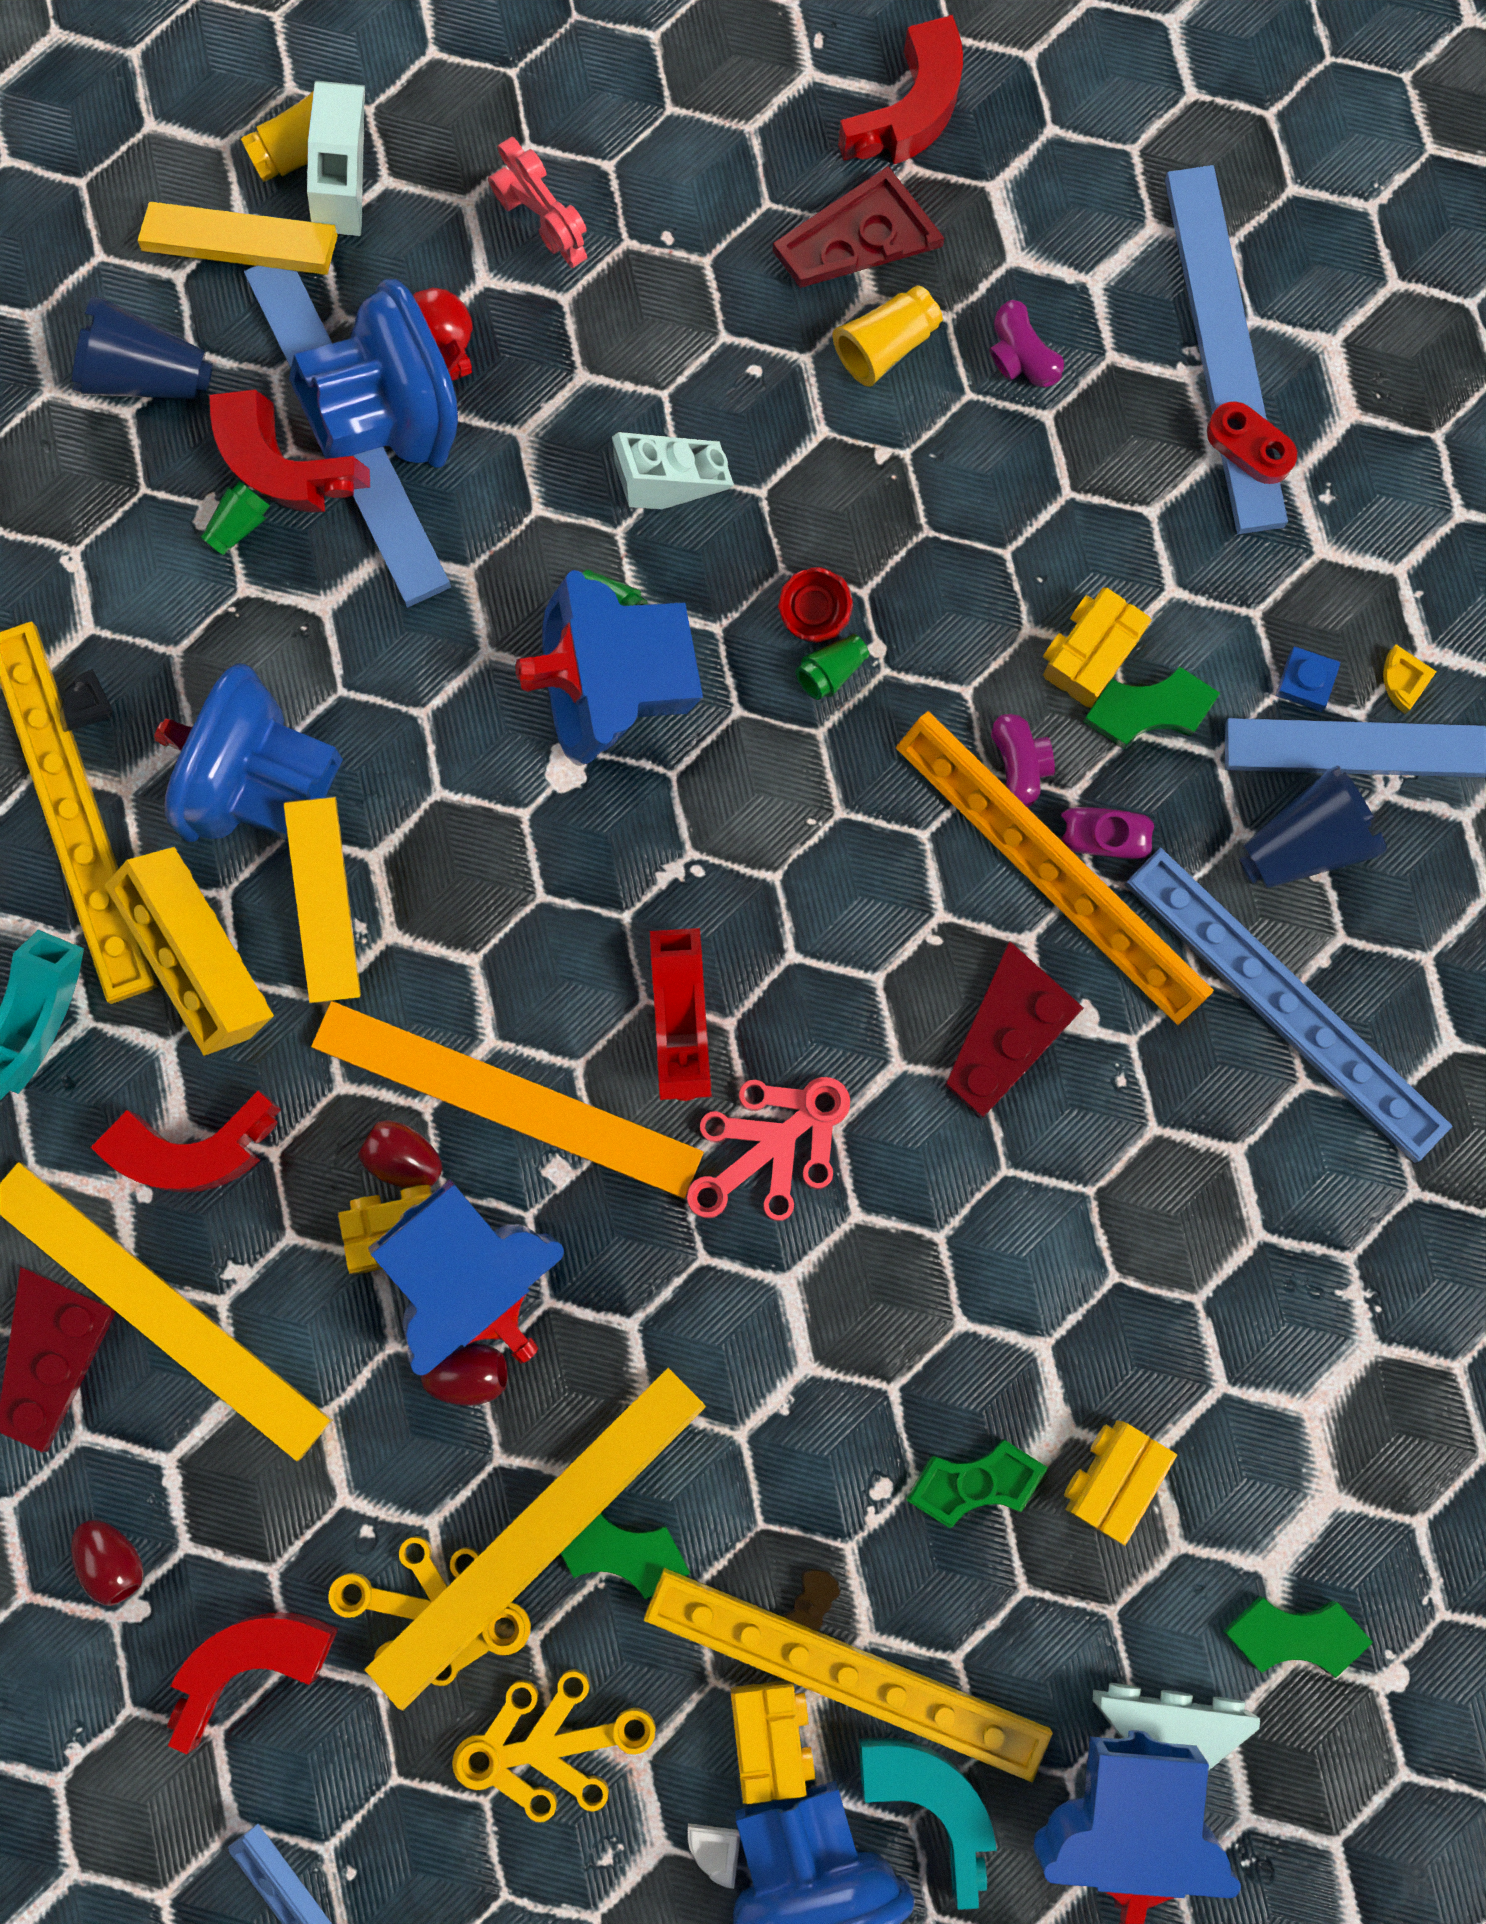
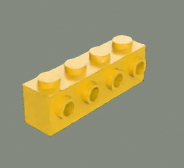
M175 847L126 860L104 886L203 1056L251 1039L274 1015Z

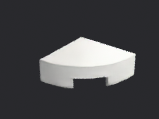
M688 1823L689 1849L698 1866L715 1883L734 1889L740 1843L739 1831Z

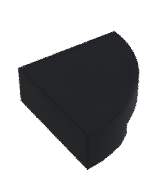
M93 669L76 677L64 695L60 707V721L64 732L108 720L112 716V707Z

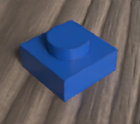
M1294 646L1289 653L1275 696L1322 712L1327 706L1341 662Z

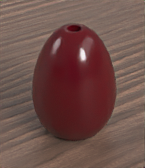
M385 1120L376 1122L358 1153L362 1165L370 1174L385 1183L401 1188L421 1185L433 1186L439 1179L443 1169L440 1157L433 1146L416 1130L397 1121Z
M470 1343L465 1347L460 1345L429 1373L421 1375V1383L429 1395L440 1401L455 1405L476 1406L496 1399L505 1390L507 1385V1365L503 1354L493 1346L481 1343Z
M100 1520L86 1521L75 1529L71 1540V1559L76 1577L86 1594L97 1603L106 1606L118 1604L133 1595L142 1585L144 1571L138 1551L126 1536L112 1525Z

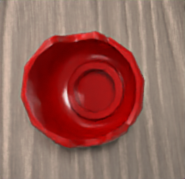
M432 287L416 292L413 297L423 313L438 348L441 349L454 339L461 341L464 349L467 348L473 328L471 316L462 300L446 289Z
M813 567L793 574L782 587L778 603V609L784 626L793 635L808 642L818 643L837 637L849 624L853 610L851 590L841 576L821 567Z

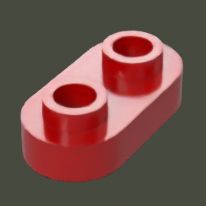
M1233 401L1220 405L1208 422L1207 437L1210 444L1258 482L1264 484L1281 482L1289 475L1296 464L1297 449L1293 441L1244 403ZM1227 420H1238L1242 425V429H1232L1229 427ZM1272 448L1277 450L1280 454V459L1274 460L1269 458L1266 454V449Z

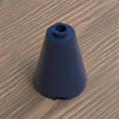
M98 296L90 298L85 314L93 316L91 325L87 324L85 329L81 328L72 373V382H75L72 388L73 392L82 395L196 399L198 390L208 391L213 363L205 361L206 351L105 298Z
M1337 765L1323 774L1242 845L1246 855L1238 860L1252 885L1261 881L1264 887L1268 889L1379 857L1386 853L1387 847L1381 832L1374 836L1371 835L1368 828L1372 826L1371 820L1374 819V816L1346 772L1341 774L1340 766Z

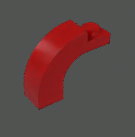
M953 14L907 27L904 55L914 81V86L902 100L891 106L840 120L838 146L843 161L855 157L868 159L878 155L883 149L888 148L895 165L925 150L942 133L954 111L963 68L962 42Z
M256 389L209 395L211 426L214 439L222 457L242 481L268 499L289 509L303 512H325L324 494L328 497L344 498L354 495L355 489L370 488V469L354 456L311 461L285 459L276 440L274 403Z
M700 928L650 931L660 1100L676 1099L679 1101H689L700 1097H712Z
M257 1091L217 1133L193 1144L170 1143L140 1115L126 1110L90 1148L113 1169L136 1182L173 1192L204 1191L237 1179L260 1161L247 1145L252 1140L257 1144L271 1133L278 1123L274 1117L282 1109L267 1095Z
M278 1612L246 1618L213 1635L188 1657L170 1686L189 1694V1698L187 1700L181 1697L170 1716L167 1728L174 1730L168 1747L184 1754H189L199 1746L224 1687L238 1673L252 1669H268L310 1685L318 1678L339 1628L309 1616Z

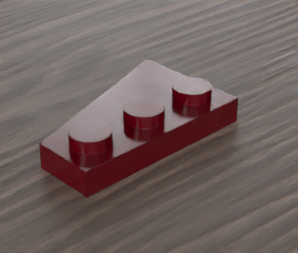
M887 166L775 241L772 252L798 286L802 288L941 248L945 238L890 167Z
M1009 941L944 1086L980 1119L984 1118L1084 1007Z
M20 1267L0 1399V1433L43 1453L48 1452L116 1311L98 1300L26 1267Z

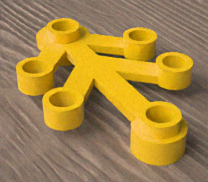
M414 1536L404 1541L400 1546L399 1559L406 1568L412 1569L430 1600L373 1588L370 1581L359 1573H347L336 1579L330 1587L328 1599L333 1611L346 1618L356 1617L368 1609L415 1620L448 1586L431 1559L432 1547L430 1543L423 1537ZM418 1543L424 1548L425 1556L421 1562L415 1563L408 1559L406 1550L409 1544ZM464 1547L453 1554L449 1566L455 1578L462 1573L457 1568L458 1557L468 1554L475 1560L480 1555L477 1550ZM355 1584L361 1589L362 1597L358 1603H349L344 1598V1589L347 1585ZM511 1602L450 1663L452 1668L450 1676L447 1678L436 1677L431 1683L436 1686L450 1684L457 1676L458 1671L488 1651L497 1655H511L519 1651L526 1644L531 1632V1622L527 1612L517 1603ZM500 1618L510 1619L515 1626L514 1633L509 1637L500 1636L495 1629L497 1620ZM394 1640L387 1641L384 1644H382L377 1649L374 1659L377 1656H379Z
M571 1669L560 1677L557 1694L526 1741L503 1745L521 1714H527L532 1711L538 1701L536 1686L528 1680H518L509 1687L506 1693V1703L485 1735H471L458 1745L452 1761L453 1771L458 1781L465 1787L473 1790H484L494 1786L524 1807L527 1816L531 1820L545 1822L555 1813L557 1807L555 1793L545 1786L531 1787L508 1769L509 1767L530 1764L577 1797L579 1805L584 1810L594 1812L603 1808L608 1800L609 1788L606 1781L595 1775L587 1777L560 1757L616 1745L627 1754L636 1755L643 1753L654 1741L655 1722L647 1711L641 1708H629L620 1713L614 1723L555 1735L573 1706L586 1698L590 1688L587 1675L581 1670ZM570 1677L579 1678L583 1683L582 1693L577 1696L567 1694L564 1690V1682ZM515 1689H528L532 1696L531 1703L524 1707L515 1704L512 1698ZM630 1720H639L645 1727L644 1734L636 1739L630 1738L625 1732L626 1723ZM475 1752L485 1753L489 1758L488 1768L485 1770L474 1769L470 1763L471 1755ZM595 1784L601 1788L603 1797L598 1802L591 1803L584 1798L583 1789L587 1785ZM544 1795L549 1799L551 1803L549 1811L537 1813L533 1810L531 1800L535 1796Z

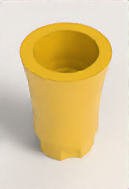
M314 91L278 116L257 126L258 132H252L241 138L263 182L275 177L279 172L281 176H284L308 164V136Z
M917 285L906 293L897 294L883 305L860 318L836 327L832 334L833 343L840 360L849 373L862 385L871 387L891 366L929 338L930 332L937 329L939 323L943 321L942 312L929 291Z

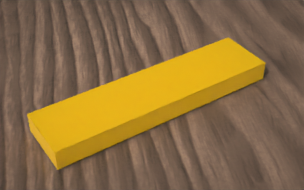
M149 202L137 241L141 251L327 275L338 235L335 225Z
M336 796L284 802L309 1003L358 998L361 996Z

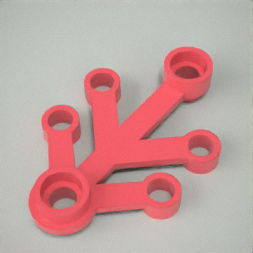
M513 136L497 145L498 152L509 170L503 167L489 176L488 182L500 204L505 210L510 211L523 203L540 216L541 228L538 231L544 244L552 254L560 251L562 257L571 268L585 261L587 255L583 248L584 240L581 235L587 231L584 221L572 205L565 208L560 202L555 200L541 179L547 174L537 154L532 149L524 152Z
M830 1077L814 1079L803 1090L766 1086L759 1080H749L742 1085L739 1091V1101L749 1111H759L766 1105L799 1110L784 1123L727 1118L726 1115L718 1111H712L704 1115L700 1122V1132L705 1140L711 1143H719L729 1138L758 1141L759 1143L716 1178L705 1176L695 1180L687 1193V1201L691 1211L702 1218L718 1216L727 1205V1195L773 1158L770 1193L764 1200L763 1209L771 1220H786L794 1209V1201L790 1195L795 1140L810 1127H812L811 1160L804 1166L802 1177L805 1184L812 1189H823L828 1186L833 1178V1168L829 1163L833 1126L844 1120L850 1109V1096L847 1089L841 1082ZM748 1088H760L764 1094L762 1102L755 1105L748 1103L744 1097V1093ZM821 1094H828L834 1100V1108L829 1112H822L817 1109L815 1099ZM712 1118L722 1120L725 1125L724 1132L719 1136L709 1135L705 1129L708 1120ZM815 1164L824 1166L827 1170V1179L822 1183H815L810 1180L808 1171L811 1166ZM703 1189L715 1191L718 1197L716 1204L710 1208L701 1206L697 1199L700 1191ZM775 1196L784 1197L788 1202L787 1212L782 1215L773 1214L769 1209L770 1200Z

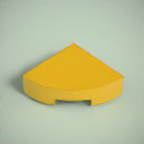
M1396 644L1390 650L1385 660L1383 678L1391 701L1401 712L1406 714L1411 710L1437 671Z

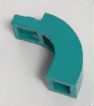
M37 930L13 953L9 981L0 1006V1100L9 1091L19 1094L41 1065L68 1011L79 977L84 948L41 930Z
M898 1738L858 1739L861 1790L865 1803L908 1801L924 1806L932 1811L943 1822L948 1834L952 1898L958 1910L979 1909L978 1891H987V1873L984 1857H976L975 1852L997 1851L991 1820L974 1787L951 1761L920 1743Z

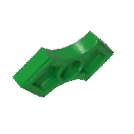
M1180 666L1170 677L1151 686H1129L1111 679L1083 723L1123 749L1138 735L1156 729H1170L1187 736H1192L1220 695V692Z
M1004 1439L989 1454L972 1462L952 1463L931 1455L905 1500L948 1528L953 1527L966 1512L983 1505H1004L1022 1512L1048 1467Z
M603 1512L561 1552L574 1578L591 1572L616 1574L631 1582L640 1591L644 1599L654 1594L664 1568L683 1576L691 1573L667 1526L646 1532L630 1531L613 1524Z
M1259 1596L1223 1630L1226 1636L1260 1673L1284 1661L1302 1660L1316 1664L1329 1675L1337 1678L1373 1643L1336 1601L1328 1602L1312 1612L1289 1613L1279 1610L1264 1597Z

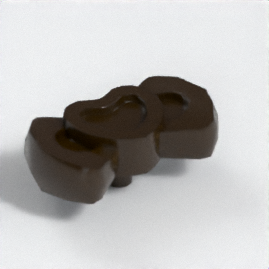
M813 1568L802 1572L803 1592L795 1597L794 1610L781 1616L817 1631L823 1625V1616L830 1611L832 1602L841 1595V1589L838 1581L829 1571Z

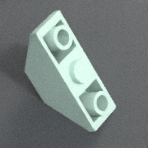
M315 81L308 136L307 194L311 222L335 225L337 234L361 236L365 85Z
M622 432L612 436L614 462L629 507L665 509L722 492L734 486L728 469L726 455L718 441Z
M1109 1683L1108 1692L1093 1690L1092 1701L1121 1739L1128 1738L1129 1731L1138 1730L1148 1733L1157 1741L1197 1745L1209 1763V1770L1259 1730L1260 1718L1250 1711L1244 1710L1245 1702L1236 1699L1213 1697L1212 1705L1192 1703L1193 1695L1171 1690H1161L1160 1699L1140 1696L1141 1688L1118 1683Z

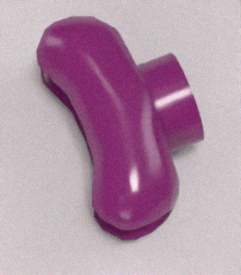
M1007 301L997 311L994 319V331L1000 341L989 348V353L995 365L1009 381L1022 373L1035 386L1045 388L1056 384L1062 378L1064 369L1063 357L1048 348L1037 336L1030 324L1026 305L1020 301Z
M1003 714L993 724L991 738L1001 751L1006 772L1005 786L1026 807L1034 804L1040 795V778L1055 775L1051 741L1048 736L1033 739L1028 722L1020 715Z
M1074 807L1067 809L1061 814V817L1067 823V829L1060 840L1072 852L1105 857L1139 859L1146 857L1152 851L1154 822L1144 814L1094 807Z

